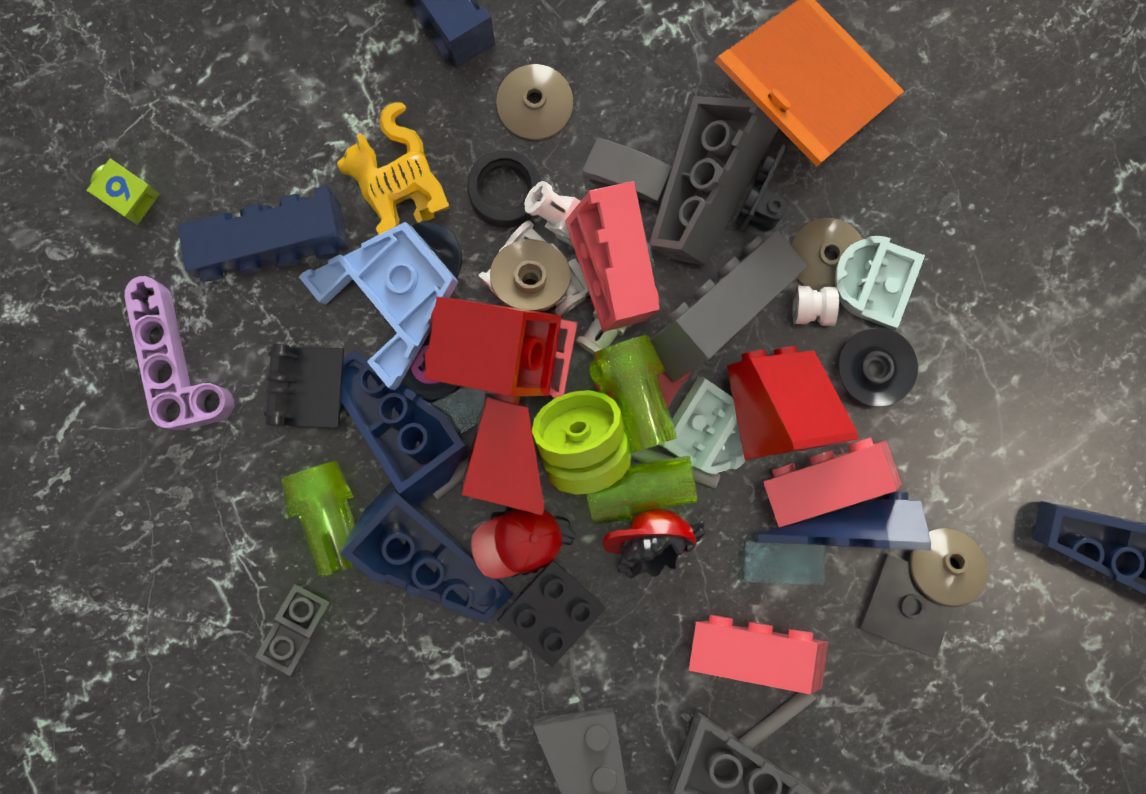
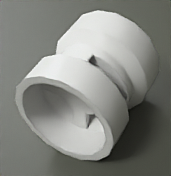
M797 285L793 295V323L807 325L809 322L817 319L823 326H835L839 310L837 287H823L817 292V290H812L810 286Z

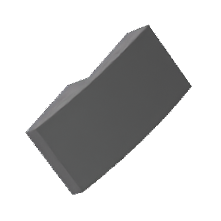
M597 137L582 172L588 179L609 185L634 181L638 199L659 204L664 195L672 166L635 149Z
M294 584L275 616V623L258 650L255 659L292 677L311 643L330 602Z

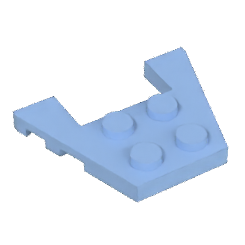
M406 222L362 243L361 248L345 256L339 254L329 259L328 264L316 270L309 269L299 276L318 302L325 305L353 279L397 332L396 335L367 361L385 385L392 390L397 389L432 329L431 313L436 304V297L450 298L459 282L413 227Z

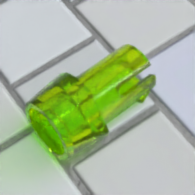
M649 336L636 337L594 352V361L591 362L589 368L591 378L596 384H599L601 393L611 391L613 399L621 411L625 426L624 431L628 437L632 453L678 438L656 376L666 372Z
M690 455L630 465L624 476L613 485L598 492L587 494L592 522L594 524L633 520L636 512L698 502Z
M337 460L282 477L281 482L288 518L299 516L318 578L334 573L333 571L339 569L329 534L332 536L342 570L354 567L339 552L355 524L347 499L352 498L353 495Z

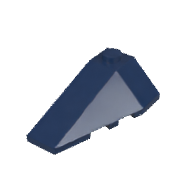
M354 349L344 357L341 402L398 493L419 505L451 480L468 447L445 414L402 383L395 390L388 388L367 361L369 359Z
M392 482L363 511L339 551L343 557L370 579L404 589L406 593L413 596H422L442 604L444 608L483 623H487L513 595L512 591L499 579L483 575L477 567L473 555L420 505L401 496Z
M891 492L885 494L884 499L868 500L780 528L778 526L753 533V542L931 551V539L922 502L909 500L908 492Z

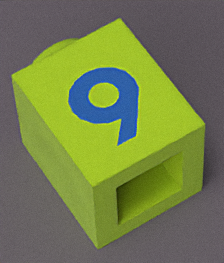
M111 158L105 165H101L95 170L91 177V185L87 189L88 192L136 225L140 223L160 195L150 185Z

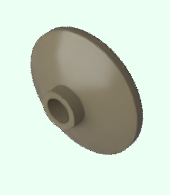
M539 64L525 65L512 71L501 83L496 99L497 111L503 125L515 136L532 141L544 140L559 133L568 123L573 110V95L566 79L556 70ZM531 93H539L542 99L539 103L533 104L527 100V97Z
M820 218L809 222L798 231L791 243L792 248L808 265L796 279L802 286H810L812 290H817V292L823 287H835V272L840 257L851 244L863 240V238L854 227L839 219ZM825 248H834L837 252V259H827L824 254Z
M526 239L507 245L496 255L490 268V282L495 295L502 303L511 308L536 312L546 310L557 304L565 296L570 284V267L563 253L555 246L540 240ZM527 279H534L535 281H537V283L533 285H527L523 282Z
M947 528L930 531L931 551H911L910 571L916 586L928 599L943 606L960 607L973 602L982 594L988 581V565L983 551L973 539L960 531ZM950 557L957 561L960 569H955L951 566Z

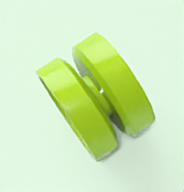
M591 390L570 392L556 397L543 406L534 418L532 434L549 483L558 490L575 495L591 494L610 487L624 476L631 464L632 452L628 437L624 431L625 426L621 411L615 400L604 393Z

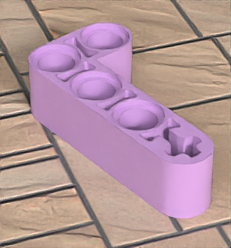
M138 276L132 279L125 289V302L152 421L157 426L177 431L227 419L234 409V398L227 389L211 383H202L194 386L190 384L170 291L163 284L147 276ZM148 290L153 291V292H154V295L148 297V296H149V291H148ZM148 297L149 305L143 302L144 298ZM157 326H162L164 330L162 340L152 345L150 341L151 331ZM169 363L172 368V375L168 381L160 383L158 371L163 365ZM216 392L220 398V404L215 411L208 413L204 407L205 399L209 394ZM176 401L180 406V414L175 421L170 422L166 417V410L171 403Z

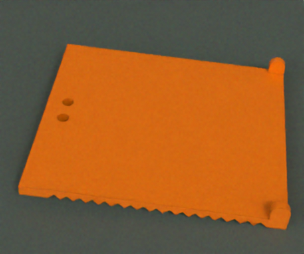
M797 0L752 34L750 33L739 43L737 42L730 49L720 54L714 61L816 167L886 107L893 104L904 92L815 0Z

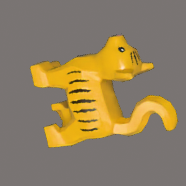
M402 102L388 104L381 112L379 123L381 131L390 140L407 145V154L386 166L377 168L374 150L369 146L365 137L359 134L357 135L358 143L348 148L345 155L337 162L341 174L351 176L358 181L364 200L378 215L381 221L376 227L378 235L400 225L396 205L410 198L417 207L413 213L417 223L432 220L435 218L434 213L450 209L441 184L430 172L422 140L415 131L397 126L395 123V118L406 110V106Z

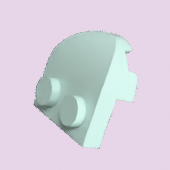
M870 236L867 239L851 244L844 251L836 267L835 287L838 289L841 304L851 314L895 331L900 324L925 255L889 242L891 238Z
M698 376L657 444L682 461L710 474H718L728 469H737L746 460L744 459L733 397L706 378Z

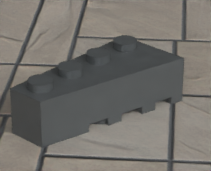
M778 230L765 240L759 234L742 249L746 255L739 261L735 256L717 271L721 278L715 283L709 279L692 294L696 300L689 306L683 302L666 317L670 323L643 346L673 382L709 360L808 267Z

